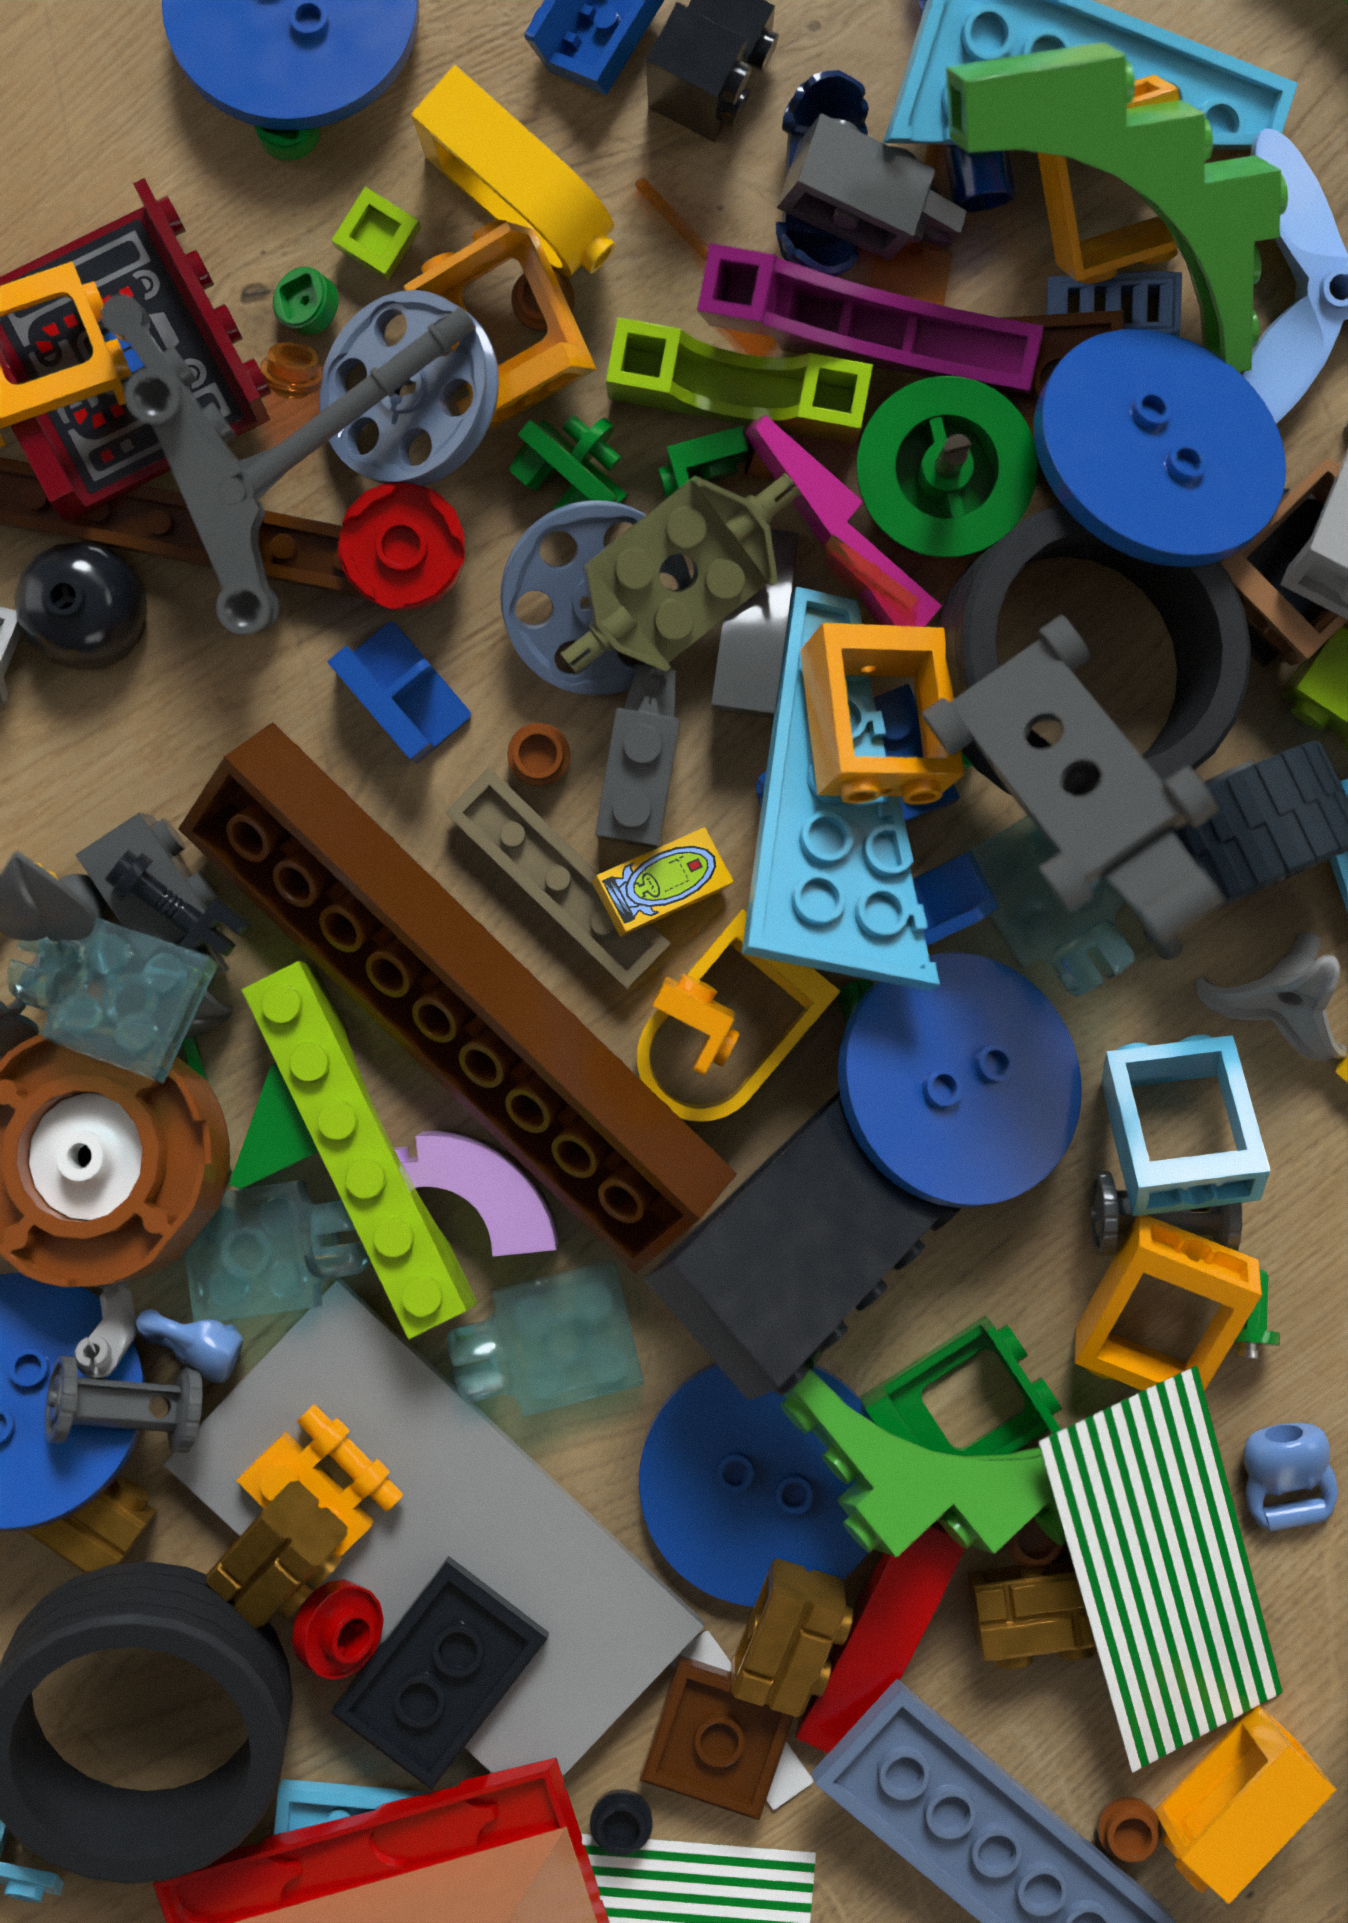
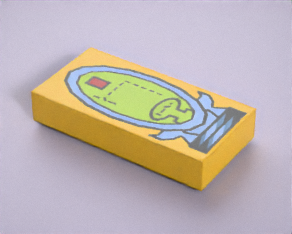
M705 827L602 872L592 880V884L620 938L719 893L734 883Z

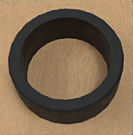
M1060 503L1029 516L967 566L947 594L936 627H942L945 630V658L948 664L954 699L999 668L996 651L998 614L1008 586L1022 566L1036 560L1070 557L1095 561L1118 571L1142 589L1161 613L1172 638L1177 665L1175 699L1166 725L1151 747L1141 755L1158 778L1163 782L1185 766H1188L1193 771L1216 752L1236 723L1248 688L1251 644L1245 609L1229 573L1219 561L1200 566L1178 567L1150 563L1132 557L1113 548L1090 533ZM1032 728L1027 735V744L1032 748L1047 749L1053 746ZM973 741L961 749L978 772L1004 792L1011 795Z
M150 1561L109 1565L76 1576L43 1597L18 1625L0 1663V1820L23 1846L51 1865L87 1879L123 1884L166 1881L207 1867L235 1849L262 1821L278 1790L285 1755L293 1699L289 1661L278 1635L270 1623L267 1622L263 1627L254 1628L234 1609L235 1602L233 1600L226 1602L206 1583V1574L189 1567ZM135 1647L163 1651L194 1663L219 1681L237 1703L248 1729V1737L227 1763L204 1778L176 1788L150 1791L114 1787L86 1776L59 1755L46 1739L36 1718L32 1692L46 1676L66 1663L100 1650Z

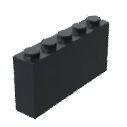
M838 1090L667 1255L644 1280L748 1401L771 1391H774L780 1397L794 1388L806 1376L809 1369L803 1362L815 1350L818 1353L824 1352L847 1332L849 1327L843 1321L854 1308L857 1311L865 1309L882 1295L888 1287L882 1278L892 1268L896 1271L902 1269L923 1251L925 1245L920 1238L929 1228L932 1231H936L944 1226L961 1208L938 1205L920 1199L906 1192L882 1174L866 1156L853 1135L846 1119L840 1091Z

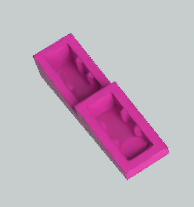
M766 415L752 421L743 432L744 436L776 480L783 473H786L794 482L792 485L798 487L802 495L792 501L793 505L879 625L925 627L942 605L847 522L863 501Z

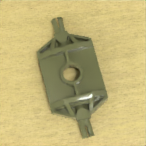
M783 473L780 478L756 497L749 494L743 498L694 476L583 565V574L592 621L588 624L591 630L565 651L560 652L577 675L580 674V671L606 650L610 652L614 648L621 653L667 672L671 669L668 664L745 601L765 585L770 584L774 586L777 584L778 577L768 524L772 522L771 518L795 498L802 495L798 487L792 485L794 484L792 479L786 473ZM673 554H685L693 563L694 573L691 581L681 589L672 590L666 588L660 579L662 563Z

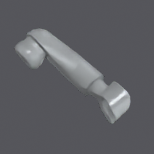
M130 1282L99 1286L104 1292L100 1295L102 1320L89 1338L86 1337L81 1340L74 1351L77 1368L88 1378L103 1379L110 1376L138 1334L132 1294L129 1289H126Z

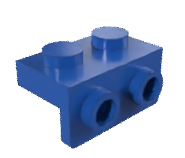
M544 0L535 12L532 22L525 32V40L550 73L607 96L664 0Z

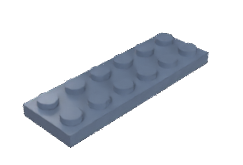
M898 1679L889 1686L811 1772L815 1784L981 1923H1176L1167 1907Z

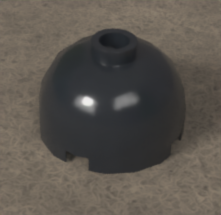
M86 542L56 544L36 555L20 575L14 596L17 622L31 646L51 662L77 670L104 669L127 657L142 638L145 628L143 619L145 616L144 602L147 603L146 590L134 568L111 550Z

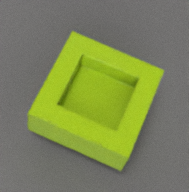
M365 186L331 241L336 249L389 281L421 230V225L418 219Z

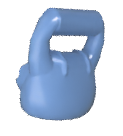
M152 1309L141 1312L136 1320L137 1329L143 1341L173 1350L175 1357L182 1364H186L199 1371L204 1379L221 1384L226 1382L233 1372L243 1345V1336L238 1332L237 1326H232V1324L223 1325V1323L215 1320H202L192 1324H182L165 1318L159 1312Z
M1308 1423L1277 1424L1260 1429L1246 1439L1244 1464L1249 1475L1245 1489L1246 1507L1258 1526L1273 1532L1326 1522L1333 1513L1339 1493L1335 1473L1329 1464V1442L1322 1429ZM1316 1485L1320 1487L1322 1495L1319 1497L1263 1507V1499L1266 1494L1279 1496L1285 1492L1301 1489L1311 1490Z

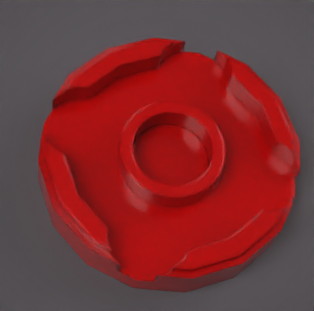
M387 482L365 491L348 508L343 519L340 542L338 541V558L347 580L369 602L390 611H417L439 602L457 584L466 562V535L455 509L437 491L423 485L406 484V482Z

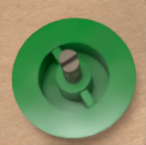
M937 376L919 380L903 387L885 400L876 410L861 438L856 469L862 501L873 521L890 539L900 546L921 555L937 558H957L978 553L991 547L1018 524L1034 494L1038 463L1032 433L1021 413L1004 395L992 387L973 379L957 376Z

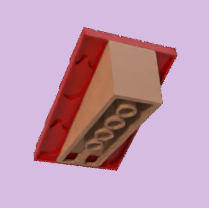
M557 1757L465 1779L458 1786L385 1803L377 1807L375 1811L267 1836L261 1843L233 1849L205 1868L170 1880L156 1881L152 1884L166 1923H610L603 1900L600 1899L601 1894L585 1844L583 1845L582 1843L583 1838L567 1788H564L565 1782Z

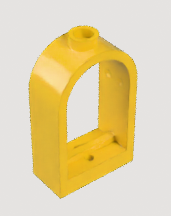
M454 64L411 113L425 158L495 221L506 220L507 222L535 229L551 267L563 276L572 277L580 266H583L590 274L596 272L609 258L616 245L608 237L615 228L608 210L588 185L566 163Z
M744 909L739 911L687 975L700 980L729 944L742 954L747 912ZM742 954L804 1007V1010L730 1095L713 1103L692 1104L679 1100L669 1094L658 1082L653 1072L650 1059L651 1044L657 1030L669 1016V1014L657 1009L647 1021L638 1043L637 1067L640 1079L681 1119L702 1122L726 1117L741 1108L753 1096L841 991L814 968Z

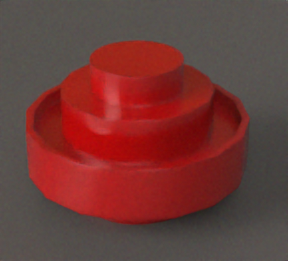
M346 1579L329 1581L314 1590L302 1604L294 1621L292 1643L296 1658L309 1671L330 1680L347 1678L360 1670L374 1654L382 1636L384 1618L379 1600L370 1590Z

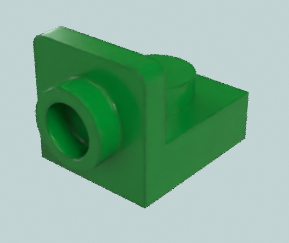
M737 426L668 446V466L658 468L665 498L667 499L688 482L689 478L700 475V478L712 483L737 474L736 465L746 462L748 453L742 427Z

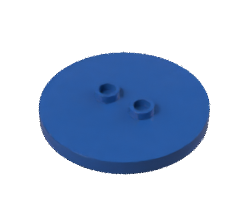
M162 0V14L166 35L180 69L194 89L209 103L229 116L251 125L277 130H304L330 125L358 113L378 99L391 86L406 65L415 43L419 24V0Z
M1123 329L1096 335L1085 340L1063 357L1040 393L1034 416V439L1039 462L1049 485L1063 506L1083 527L1106 544L1125 554L1165 566L1188 567L1211 564L1226 559L1247 546L1267 525L1278 508L1285 487L1286 460L1282 439L1272 414L1256 390L1230 364H1226L1222 358L1192 341L1173 334L1145 329Z
M958 952L937 953L929 955L930 963L935 962L940 982V985L932 992L877 981L856 1005L843 1033L839 1051L838 1084L840 1098L846 1119L859 1146L878 1170L894 1184L906 1192L934 1204L957 1208L984 1207L1009 1200L1035 1187L1049 1175L1066 1153L1074 1136L1081 1109L1082 1086L1079 1061L1074 1043L1061 1016L1047 997L1027 978L1014 969L987 957Z
M22 1273L0 1274V1532L30 1530L46 1526L70 1516L92 1502L118 1476L128 1461L141 1431L71 1425L69 1434L63 1444L47 1442L44 1427L45 1406L54 1363L60 1355L75 1357L74 1351L77 1345L84 1338H89L102 1320L100 1298L83 1287L50 1285L26 1277ZM134 1340L117 1368L110 1376L103 1379L146 1383L142 1360ZM77 1368L78 1377H86V1378H88L87 1376H85L84 1374H82V1373L79 1371V1369Z
M715 1362L693 1374L671 1393L654 1417L645 1438L639 1468L640 1502L645 1522L657 1548L667 1562L692 1585L721 1600L751 1607L755 1605L772 1560L775 1561L777 1558L804 1566L809 1572L814 1569L840 1577L841 1580L845 1579L868 1554L844 1527L843 1522L849 1516L836 1501L854 1484V1481L852 1480L847 1485L829 1469L821 1457V1454L827 1448L812 1430L808 1434L800 1431L782 1410L780 1404L786 1400L784 1395L778 1397L774 1391H771L748 1401ZM816 1364L813 1369L815 1374L847 1406L874 1423L867 1413L861 1398L839 1377Z

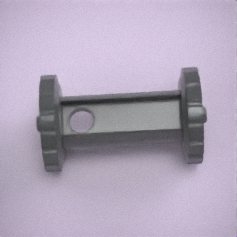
M1096 1171L1092 1177L1090 1190V1222L1093 1246L1098 1256H1112L1115 1252L1118 1236L1127 1235L1137 1216H1132L1127 1191L1116 1190L1111 1172ZM1242 1203L1149 1214L1151 1217L1193 1234L1212 1235L1214 1242L1236 1251L1239 1249L1242 1231Z
M60 1355L54 1363L47 1391L44 1422L45 1438L48 1443L63 1444L69 1434L71 1425L161 1431L168 1433L169 1447L172 1452L188 1453L195 1442L201 1417L203 1395L201 1373L192 1367H181L173 1385L78 1377L75 1357ZM155 1397L163 1398L168 1404L167 1414L163 1418H156L149 1411L150 1402Z

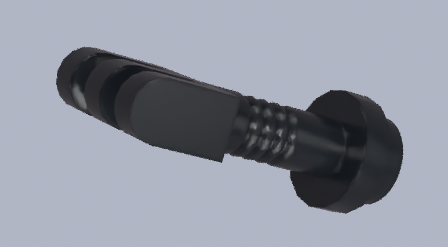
M127 850L104 880L114 887L111 893L122 901L129 892H132L149 906L155 907V910L160 911L161 915L171 919L173 924L187 933V936L176 948L175 952L200 971L212 977L219 969L220 964L201 948L207 943L220 954L229 956L236 945L217 930L218 926L223 923L231 931L243 937L251 928V924L217 897L204 914L188 902H184L183 898H178L177 894H173L172 890H168L167 886L146 871L153 862L151 858L144 853L138 857L130 850Z

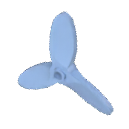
M1266 128L1256 134L1251 146V156L1256 155L1282 170L1281 175L1286 181L1288 205L1285 213L1280 215V237L1274 239L1285 257L1297 284L1295 288V301L1264 331L1259 338L1258 344L1252 349V370L1239 373L1256 390L1272 414L1275 423H1278L1303 397L1331 353L1343 321L1348 319V253L1338 232L1326 197L1305 159L1287 137L1277 130ZM1330 285H1331V287L1333 288L1334 297H1333L1332 294L1330 293V289H1329Z

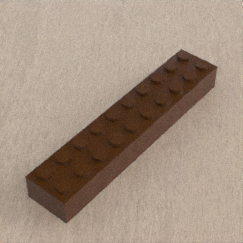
M272 722L223 757L178 830L619 1259L636 1274L702 1218L737 1173L682 1121L665 1102L645 1085L620 1058L609 1050L576 1015L570 1012L526 967L498 942L481 923L461 906L436 879L424 870L391 835L385 832L342 788L313 762L297 744Z

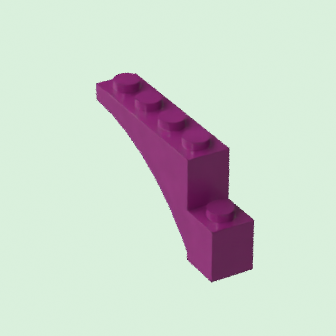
M712 243L709 246L697 307L698 313L709 326L773 337L782 351L803 355L807 353L820 354L873 364V367L927 377H964L984 383L995 389L1029 395L1031 394L1044 333V326L1009 320L917 300L824 274L777 258L775 254Z

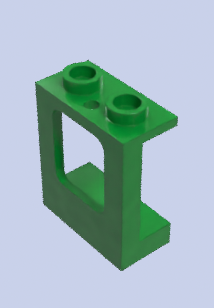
M986 1315L860 1396L867 1413L875 1425L887 1433L930 1451L952 1455L1011 1454L1047 1430H1050L1052 1434L1061 1430L1053 1417L1054 1414L1062 1410L1056 1397L1042 1377L1031 1383L1019 1365L1020 1361L1028 1357L1021 1343L1008 1324L997 1330ZM991 1350L998 1356L1024 1397L1023 1409L963 1448L954 1447L924 1404L922 1391L928 1384L979 1351Z

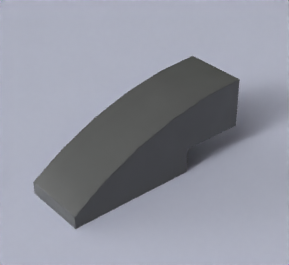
M770 529L778 583L774 586L770 584L765 585L723 619L711 710L767 718L774 717L799 536L797 532Z

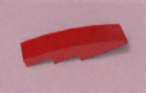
M935 1521L898 1557L884 1553L856 1600L854 1617L846 1642L842 1646L836 1645L829 1657L831 1659V1672L825 1692L821 1697L813 1695L804 1714L798 1721L795 1738L829 1753L896 1679L900 1681L964 1551V1548L957 1544L945 1531L941 1523Z

